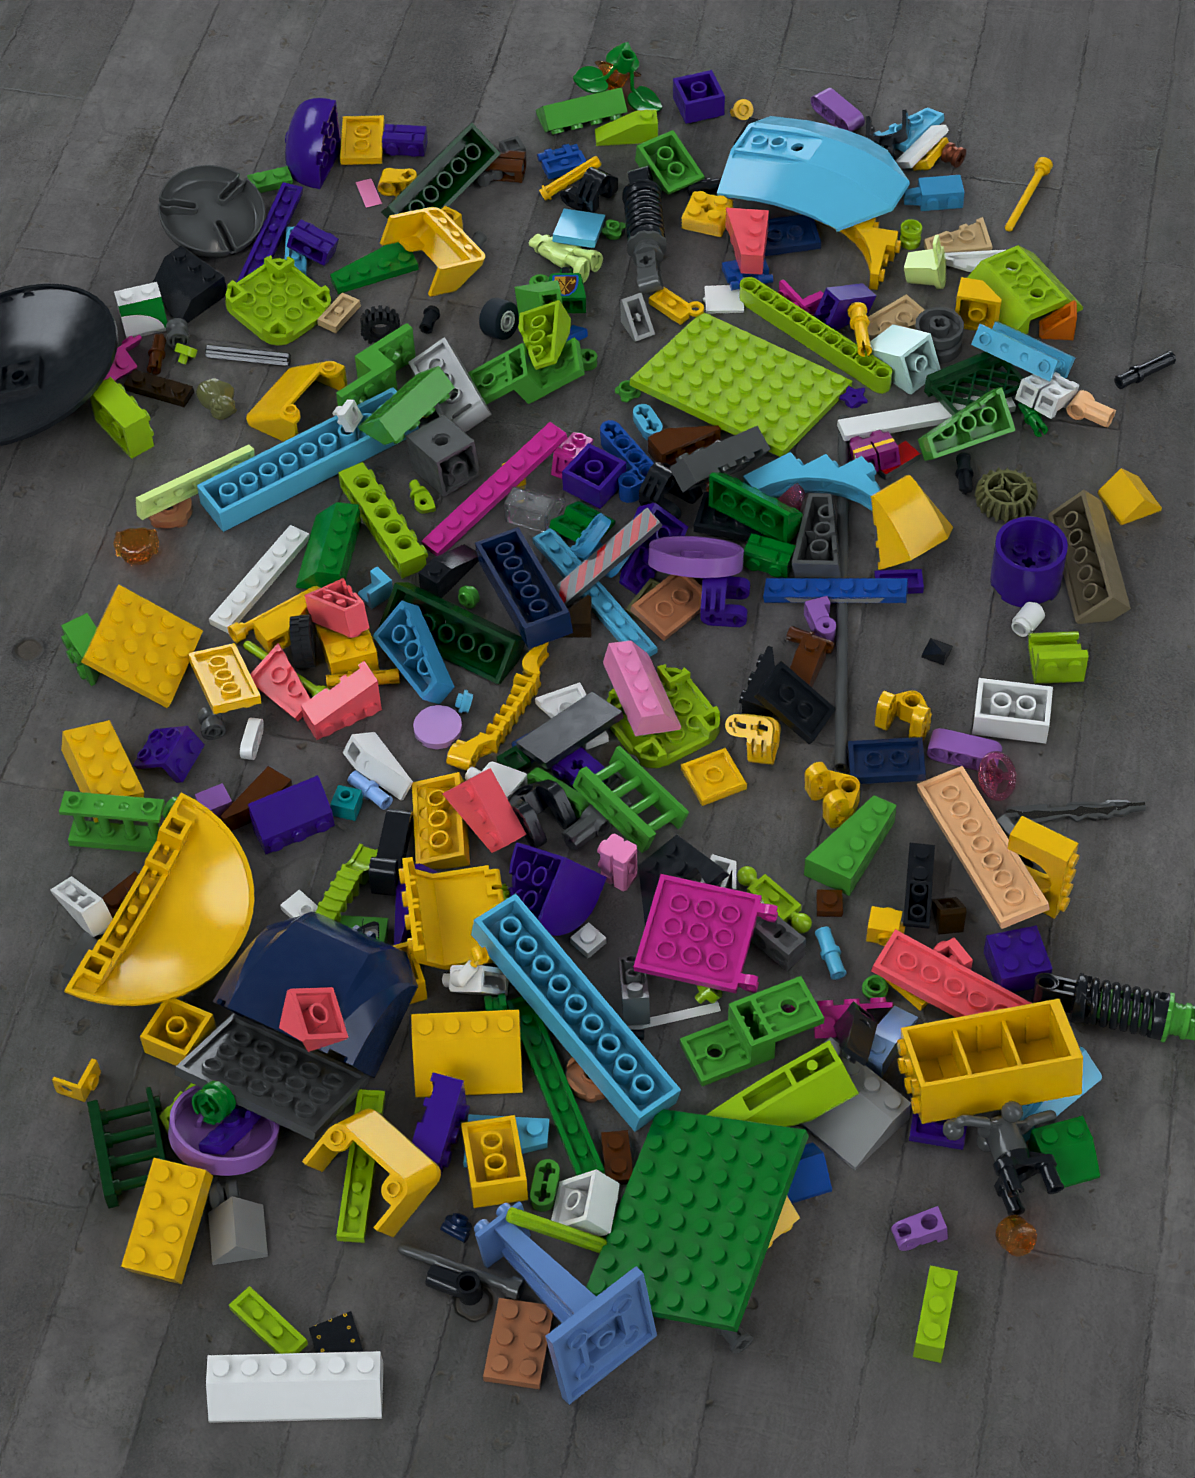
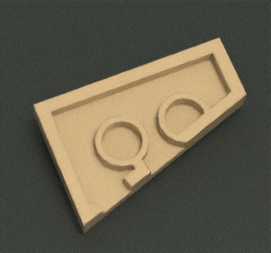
M983 217L977 219L976 223L969 226L967 224L959 226V229L956 231H945L937 234L940 237L941 246H944L945 253L992 250V243ZM935 236L924 239L925 250L933 249Z

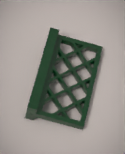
M984 351L927 375L924 392L928 397L934 395L953 416L960 411L953 406V403L968 406L975 401L970 400L971 395L981 397L989 392V388L996 389L1002 387L1005 398L1016 395L1020 385H1009L1007 381H1016L1020 384L1024 377L1011 363ZM1003 366L1007 373L995 371V369ZM981 375L990 376L989 380L979 379L976 377ZM992 377L1005 379V383L994 382L991 380ZM964 382H965V383H970V384H971V388L962 387V386H957V385H959V384H961V383H964ZM974 384L985 386L987 389L986 391L973 389ZM949 390L953 391L952 396L942 394L941 392ZM955 393L969 394L968 399L955 397Z

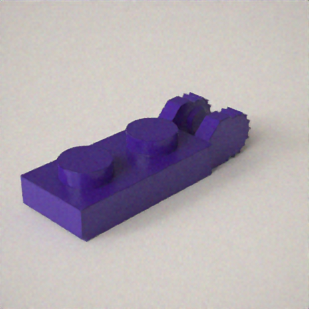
M236 1105L231 1115L226 1117L214 1130L210 1131L198 1144L200 1152L225 1155L253 1129V1126L261 1119V1115Z

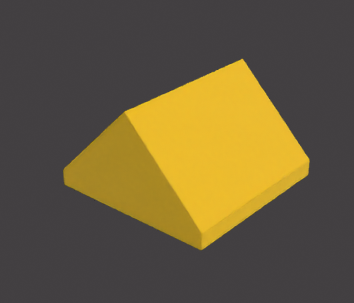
M1122 468L1097 493L1120 525L1154 514L1162 509L1139 476Z

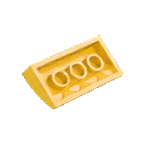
M460 772L412 783L416 864L420 863L431 869L456 868L470 865L468 824L442 794L464 782Z

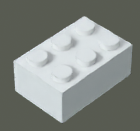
M979 678L972 735L1046 744L1050 725L1053 687Z

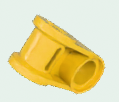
M386 168L382 171L377 189L384 196H397L417 176V173L414 169Z

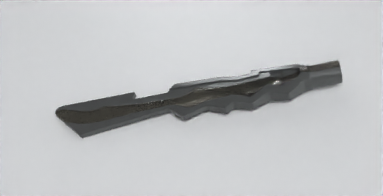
M1105 800L1103 803L1068 802L1066 807L1048 808V804L1007 807L1006 812H1017L1020 817L1024 816L1039 824L1065 817H1070L1075 822L1085 818L1094 821L1099 818L1108 820L1114 816L1124 817L1129 813L1145 811L1146 807L1144 801Z

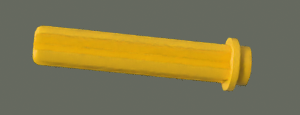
M594 156L547 186L542 185L539 191L545 201L548 199L552 200L551 197L583 178L584 173L589 167L599 168L602 164L599 158Z

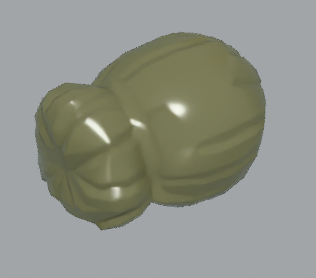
M213 378L203 381L198 385L196 390L197 398L202 406L211 410V414L215 419L223 420L236 413L237 409L233 400L235 390L229 383Z

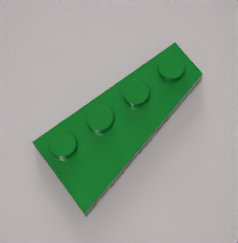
M397 242L385 245L331 273L330 278L337 294H341L342 292H348L419 270L413 253L405 250Z

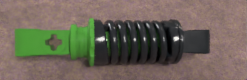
M1040 973L1035 977L1031 996L1032 1003L1060 999L1064 1011L1070 1013V1022L1090 1023L1095 1026L1099 1019V1026L1105 1028L1109 1021V1028L1111 1030H1116L1118 1023H1120L1119 1030L1126 1032L1130 1025L1129 1031L1131 1034H1137L1140 1028L1139 1034L1145 1037L1147 1035L1148 1038L1157 1039L1164 1043L1168 1035L1178 1036L1181 1040L1189 1039L1195 1041V1006L1192 1003H1186L1185 1005L1177 1003L1175 1001V993H1165L1156 990L1152 994L1148 988L1143 989L1141 992V988L1138 986L1133 987L1131 990L1129 984H1124L1121 987L1119 982H1113L1111 985L1109 980H1103L1100 985L1099 978L1095 977L1092 979L1091 976L1084 975V973H1080L1077 980L1055 976L1050 973Z

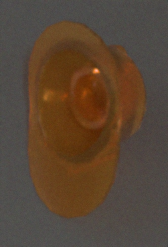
M595 61L598 69L603 72V76L607 75L613 67L611 63ZM616 69L609 79L606 80L608 90L623 87L630 77V72L622 74ZM634 71V77H641L640 73Z

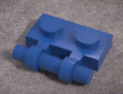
M577 144L562 145V148L554 150L549 148L537 154V159L539 162H542V168L548 180L563 176L586 162Z
M765 258L762 275L741 273L737 260L722 262V271L727 283L730 285L731 291L740 289V281L745 277L756 278L765 285L773 283V275L769 274V267Z

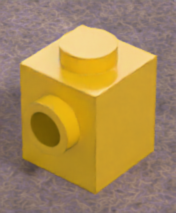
M872 906L866 941L885 946L895 929L904 934L906 926H903L901 921L903 911L890 907Z

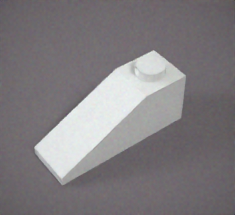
M72 876L50 890L83 930L93 937L105 933L113 918L101 897Z

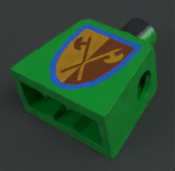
M569 267L561 268L560 273L550 274L548 282L558 280L562 304L567 313H586V295L581 274L573 273Z

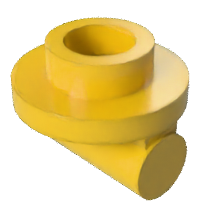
M738 100L733 108L730 109V114L739 120H747L753 114V105L749 100Z

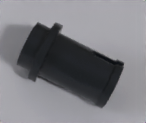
M433 305L424 309V317L419 325L420 331L425 334L432 333L436 320L440 318L439 309Z

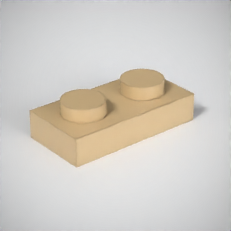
M342 292L317 319L318 326L337 333L361 307L360 300Z

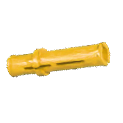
M398 668L372 671L378 680V685L400 684ZM352 671L326 675L327 687L332 689L341 682L340 677L345 674L349 677L353 674Z

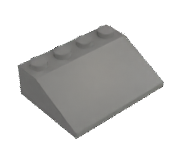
M830 1037L825 1042L830 1040L859 1095L818 1118L800 1125L853 1170H856L909 1120L911 1102L866 1065L863 1066L859 1062L853 1064L842 1055L843 1051L839 1043Z

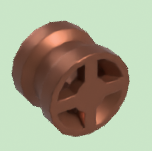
M949 142L942 151L941 161L945 163L950 162L953 167L958 168L965 159L966 149L963 147L958 148L954 143Z

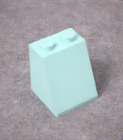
M891 325L870 341L872 347L871 354L892 368L891 382L908 394H913L926 382L927 375L941 370L931 333Z

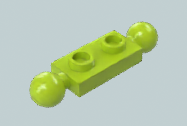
M744 866L738 870L737 880L741 885L749 886L747 893L761 895L764 904L778 906V916L786 923L790 920L792 928L798 933L803 934L810 930L812 926L811 918L805 913H799L802 905L770 877L764 874L758 879L755 869L750 866Z

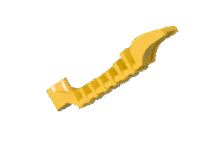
M549 642L532 648L522 660L523 675L515 674L511 694L507 698L506 705L503 704L501 706L500 714L496 713L493 718V724L489 723L487 725L486 734L480 732L478 736L467 742L458 739L456 743H453L447 754L446 763L448 765L467 771L471 766H476L480 757L493 752L498 753L500 744H504L507 734H511L513 725H517L520 715L525 713L526 706L531 704V699L538 693V688L541 686L539 677L541 673L539 669L549 656L547 652Z

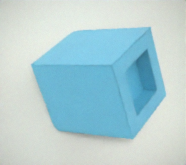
M378 566L370 571L371 584L358 592V596L371 609L387 600L393 589L392 579Z

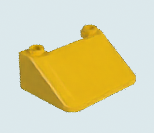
M325 361L289 368L247 414L248 425L283 442L298 435L297 423L301 416L299 409L294 403L315 380L336 390L346 387L345 366L334 361Z

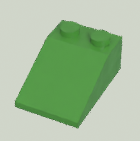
M674 130L637 145L636 163L639 167L648 165L652 172L653 181L668 195L705 178Z

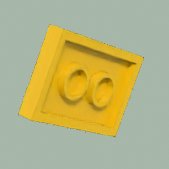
M384 115L343 116L340 150L341 165L382 164Z

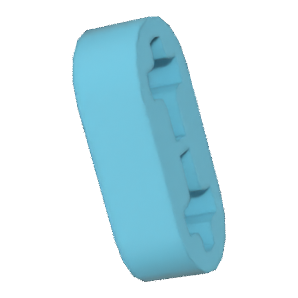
M639 404L634 407L633 421L646 440L654 433L663 430L661 421L649 405Z

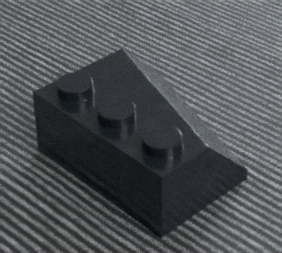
M179 246L164 257L152 282H157L162 302L168 308L171 317L181 318L187 323L224 298L227 291L224 275L182 246Z

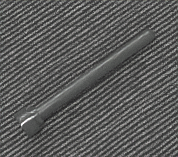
M402 1243L398 1247L400 1254L433 1265L435 1262L460 1271H474L479 1276L480 1282L501 1289L502 1293L506 1294V1297L519 1301L524 1291L525 1279L516 1276L505 1279L406 1243Z

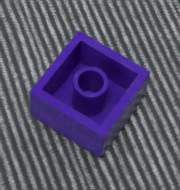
M712 70L673 78V99L685 124L725 115V95Z
M588 443L562 471L563 490L601 509L619 489L618 478L626 472V462Z
M1037 925L986 935L983 952L994 983L1014 993L1033 989L1035 977L1038 974H1052L1053 969Z

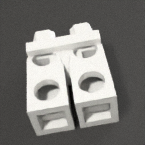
M1057 372L1054 373L1050 382L1032 374L1021 380L1015 399L1030 408L1035 407L1034 410L1052 419L1058 410L1069 405L1077 394L1079 384L1061 377Z

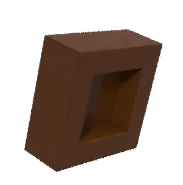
M817 889V917L843 916L842 890Z

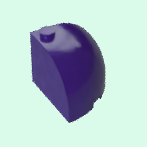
M313 98L302 102L296 108L285 135L286 166H288L291 177L307 187L321 189L340 153L341 135L336 100Z
M516 842L509 873L513 875L512 887L509 888L510 897L517 894L550 935L559 936L575 930L590 916L596 906L607 877L566 857Z

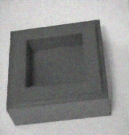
M518 136L499 141V148L503 153L508 150L526 152V148Z

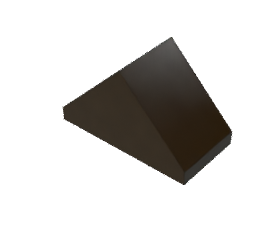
M587 595L568 609L573 633L561 638H591L592 598L590 595Z
M957 897L931 899L938 935L964 932L967 913L964 904Z

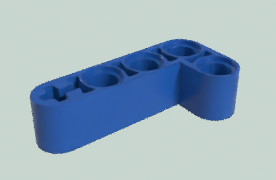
M613 420L605 421L600 426L602 448L609 454L626 462V472L618 478L619 498L625 503L635 502L639 500V489L654 463L619 423Z

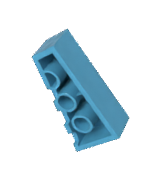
M401 601L373 634V638L422 700L440 705L455 686L419 606Z

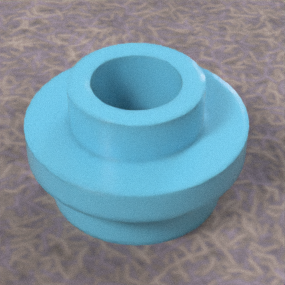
M464 689L463 694L458 693L455 707L459 708L458 713L469 712L473 694L468 693V690Z

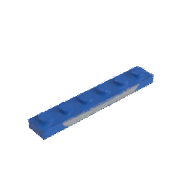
M766 578L763 598L764 603H805V601L828 596L830 603H907L908 578Z

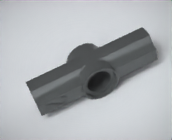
M626 794L620 797L628 807L632 806ZM590 805L584 810L577 822L562 832V838L571 850L577 851L596 835L598 837L606 835L613 825L596 808Z

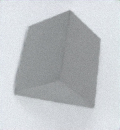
M232 1196L208 1213L213 1265L268 1257L263 1204Z

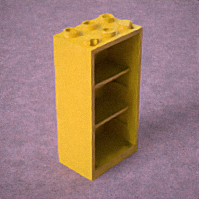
M1060 999L902 1027L901 1039L897 1040V1047L901 1058L897 1059L900 1074L905 1073V1089L907 1094H912V1110L914 1114H919L922 1124L957 1118L960 1115H973L1000 1110L1009 1101H1015L1022 1106L1082 1094L1083 1056Z

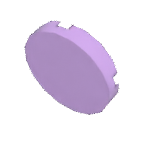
M442 705L425 708L415 717L413 723L415 738L422 742L423 746L431 749H443L451 746L452 742L460 738L463 730L459 714L454 709Z

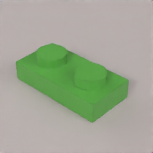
M288 166L247 175V178L256 186L260 193L280 189L283 182L293 184Z

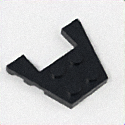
M675 835L638 865L645 926L661 874L691 880L700 873L706 884L717 886L729 876V873L680 836Z

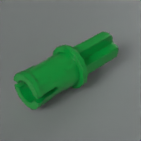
M1023 403L1018 404L1020 411L1024 415L1025 423L1030 425L1035 436H1042L1039 429L1045 435L1048 432V427L1043 422L1041 413L1034 410L1035 407L1030 408Z

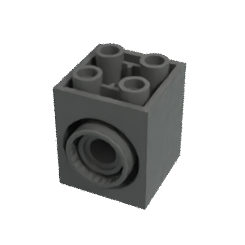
M444 415L406 435L413 471L443 497L481 476L474 440Z

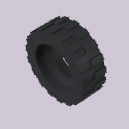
M311 615L290 616V640L295 668L316 667V643Z

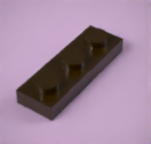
M135 369L124 383L125 391L184 408L194 394V388L191 385Z

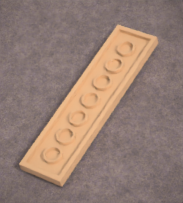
M963 766L917 784L918 792L1001 929L1049 910L1048 901L1019 855L1007 849L1009 839Z

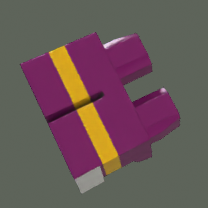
M879 429L873 431L869 438L862 439V437L856 436L850 439L852 461L863 456L868 463L871 462L876 472L879 471V467L881 470L901 465L899 447L889 432L883 433Z

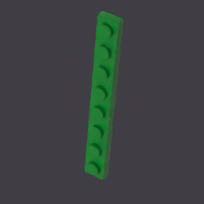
M522 996L506 1001L508 1010L520 1011L522 1046L575 1175L578 1176L596 1169L605 1174L599 1155L543 1021Z

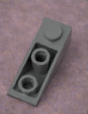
M633 954L618 957L623 1021L627 1026L650 1024L646 973L634 971L633 966L637 955Z

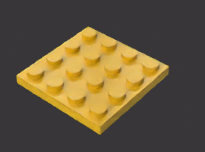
M118 585L81 663L168 708L189 664L188 653L194 652L203 630L125 587Z

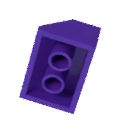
M318 775L248 804L254 834L265 855L279 851L283 847L295 842H301L309 836L325 832L335 826L333 813Z

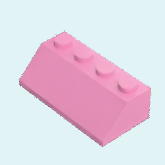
M633 641L609 643L603 664L634 735L640 736L680 730V722L649 654Z

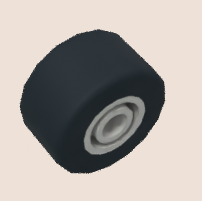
M500 298L488 300L482 307L479 317V325L483 334L495 339L507 340L515 333L519 324L516 304Z

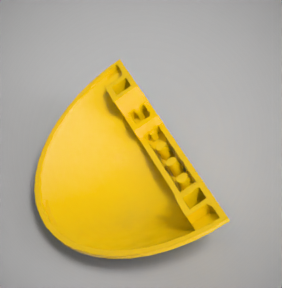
M182 792L180 793L158 831L157 841L145 859V864L101 940L97 941L93 950L88 949L65 988V993L87 1001L114 1006H140L165 1002L198 989L212 980L234 958L248 933L253 916L254 883L247 857L240 843L224 822L211 810L197 800Z

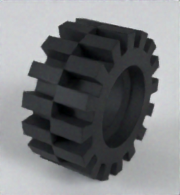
M378 305L379 309H376L375 306L371 307V311L366 309L365 314L362 313L360 318L361 336H363V339L365 341L368 340L369 344L376 343L400 328V318L396 310L392 309L390 311L388 306L382 309V305ZM378 324L387 325L385 327H375Z

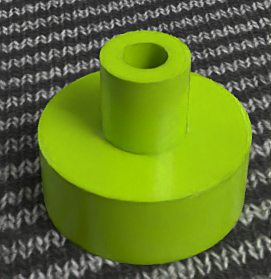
M180 343L176 344L174 352L180 354L178 362L185 365L188 357L195 359L198 351Z
M697 985L699 992L694 996L700 1004L705 1000L714 1004L722 997L721 990Z

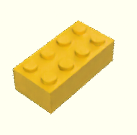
M110 720L62 731L61 751L80 792L144 798V790ZM92 817L95 823L99 822L98 818Z
M153 1158L121 1267L129 1272L182 1285L213 1175L204 1169Z

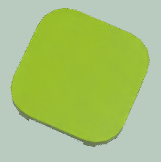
M271 255L264 258V264L237 283L232 280L227 285L225 304L229 313L261 340L276 346L287 345L318 324L317 319L331 305L328 287L326 285L323 287L318 286L294 266L295 260L288 256L287 260L281 258L272 259Z
M666 664L657 666V674L680 722V730L635 736L615 689L613 688L609 691L606 701L621 710L624 717L610 727V729L627 752L639 759V765L647 768L667 766L709 745L720 733V711L718 707H713L691 680V672L685 667L681 670L678 668H668Z

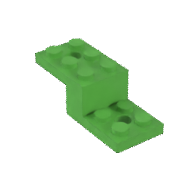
M408 323L355 355L358 379L336 392L338 406H343L346 400H355L358 405L392 387L398 391L396 371L408 365V362L416 357L413 328Z
M574 337L565 343L556 364L536 370L526 345L521 343L468 372L486 404L513 390L530 404L583 376L585 372L580 343Z
M802 976L729 1003L727 1021L680 1038V1046L702 1087L774 1059L775 1042L824 1024V1016ZM784 1005H792L796 1010L786 1013L781 1008ZM711 1049H718L722 1052V1055L715 1058L709 1056L708 1052Z

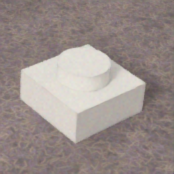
M588 922L570 937V943L585 957L590 958L607 943V938Z

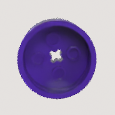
M1038 517L1016 518L1000 528L995 540L990 583L1001 595L1003 601L1022 608L1027 602L1041 604L1048 600L1052 601L1058 595L1068 550L1067 539L1063 531L1054 523Z

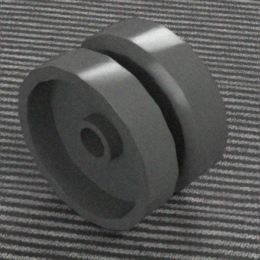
M944 307L929 308L921 312L916 318L915 330L931 333L939 364L947 363L957 358L961 352L964 322L961 316L955 311Z

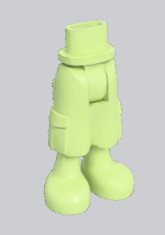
M536 234L529 241V246L533 247L536 253L550 260L558 267L571 266L573 273L581 274L583 283L588 279L590 270L597 272L603 263V256L600 252L592 249H582L581 246L553 242V236L550 237L547 234L543 236Z

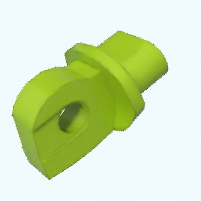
M417 479L410 481V498L414 501L415 509L421 514L436 511L435 503L428 490L424 486H420Z

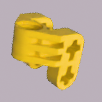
M913 690L898 694L883 691L876 707L875 727L887 731L895 717L898 716L900 720L910 723L909 738L922 737L924 741L930 730L932 714L931 708L927 706L923 696Z
M733 714L729 716L726 720L725 728L732 736L747 738L748 762L773 765L780 741L781 725L779 721L773 717L752 714ZM738 722L746 724V728L738 726ZM759 725L767 726L768 730L759 729Z
M816 762L806 769L805 790L813 801L824 798L823 818L830 828L841 826L857 810L860 801L859 780L851 775L828 770L823 762Z

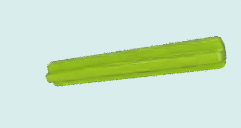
M510 1207L506 1214V1221L511 1224L600 1253L602 1247L607 1245L606 1239L514 1207Z

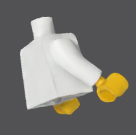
M479 946L473 947L470 950L473 957L472 961L468 960L465 965H452L450 972H445L442 977L444 987H449L450 992L477 995L505 993V996H508L507 977L499 968L483 966V964L489 961L486 947L482 949Z

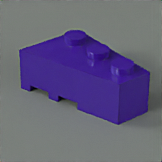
M432 1073L430 1081L433 1084V1091L430 1098L425 1097L423 1106L426 1107L421 1123H417L412 1142L439 1166L442 1174L444 1167L448 1168L452 1158L450 1150L453 1143L457 1144L461 1133L459 1126L462 1120L465 1121L467 1119L469 1105L466 1104L464 1080Z

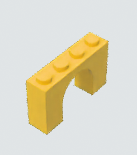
M1021 816L1010 833L1007 849L1035 862L1047 873L1039 872L1025 865L1049 903V910L1043 913L1055 919L1060 911L1064 912L1070 902L1068 896L1073 888L1071 882L1076 874L1074 867L1080 857L1077 854L1079 843Z

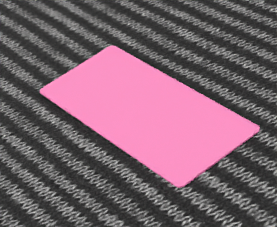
M372 179L356 182L365 207L382 204Z

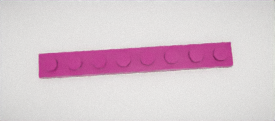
M549 422L421 541L422 545L435 556H439L449 550L567 439L566 432L552 422Z

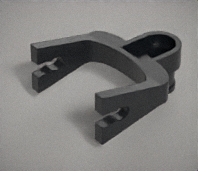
M907 109L902 110V129L883 136H873L875 129L872 125L871 117L866 116V138L888 150L895 160V144L902 143L908 139L911 127Z

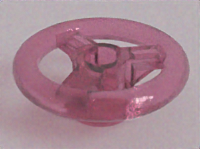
M992 751L981 760L978 769V779L982 791L986 796L995 801L1005 800L1012 794L1016 785V771L1012 761L1004 753ZM994 759L1001 760L1008 772H1003L999 769ZM1003 780H1009L1005 791L996 793L999 783Z

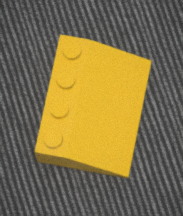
M519 1010L411 1014L416 1098L431 1097L433 1091V1084L430 1081L432 1073L464 1080L465 1095L523 1093Z

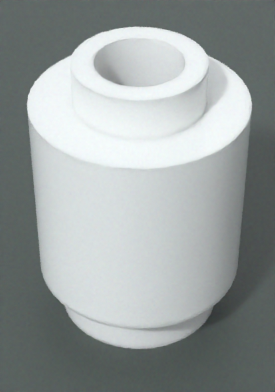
M1025 603L1012 620V630L1021 637H1026L1029 633H1033L1045 618L1043 608L1038 603Z

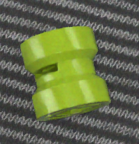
M914 219L905 220L901 224V247L907 250L917 249L921 244L922 225Z

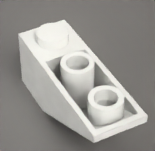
M375 732L352 734L343 751V754L352 766L370 780H374L380 787L399 800H404L413 781Z

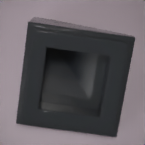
M930 638L921 657L944 665L953 646Z

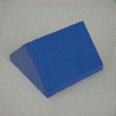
M813 1142L805 1145L787 1194L791 1203L832 1192L824 1152Z

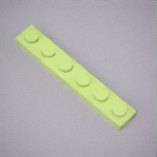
M250 445L244 446L136 497L137 516L144 520L198 494V484L254 457V448Z

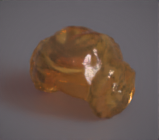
M129 528L115 532L113 544L116 549V556L122 557L130 565H144L150 561L153 555L159 553V538L155 529Z

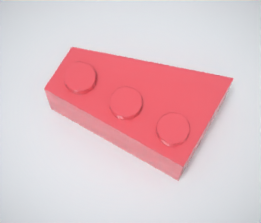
M726 208L725 227L729 232L730 242L733 245L741 273L763 274L769 210Z
M344 578L304 595L312 622L350 638L357 637L361 632L369 629L364 602L356 592H352L350 585H346Z
M365 661L358 665L360 669L349 677L346 674L340 677L341 682L330 690L327 688L323 689L301 705L303 719L316 740L330 736L334 732L346 726H351L368 716H373L382 710L378 680Z
M491 768L442 793L491 853L526 835Z

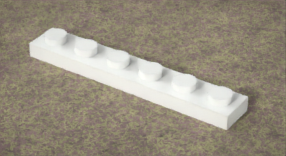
M290 525L209 618L210 625L228 633V626L235 622L239 623L308 543L309 533Z

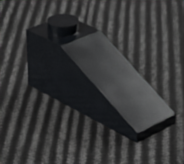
M463 544L434 557L418 573L420 588L443 598L479 562L477 551Z

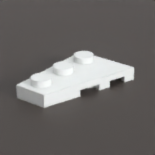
M579 682L536 697L535 704L550 718H553L585 697L586 693ZM604 731L582 747L587 750L609 742V736Z

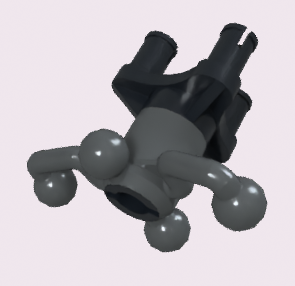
M1009 1101L1003 1105L1001 1109L1002 1115L992 1119L981 1116L960 1115L955 1119L947 1120L942 1129L943 1134L949 1140L955 1141L960 1139L965 1131L964 1126L978 1127L977 1146L981 1151L991 1152L995 1161L993 1168L996 1175L999 1176L994 1188L997 1195L1002 1198L1009 1217H1017L1025 1212L1017 1190L1021 1194L1024 1192V1187L1021 1183L1028 1178L1040 1174L1048 1194H1056L1064 1189V1185L1056 1170L1057 1163L1053 1154L1029 1151L1023 1135L1033 1126L1039 1128L1055 1123L1057 1118L1055 1111L1039 1112L1026 1117L1023 1121H1019L1023 1115L1022 1106L1015 1101Z

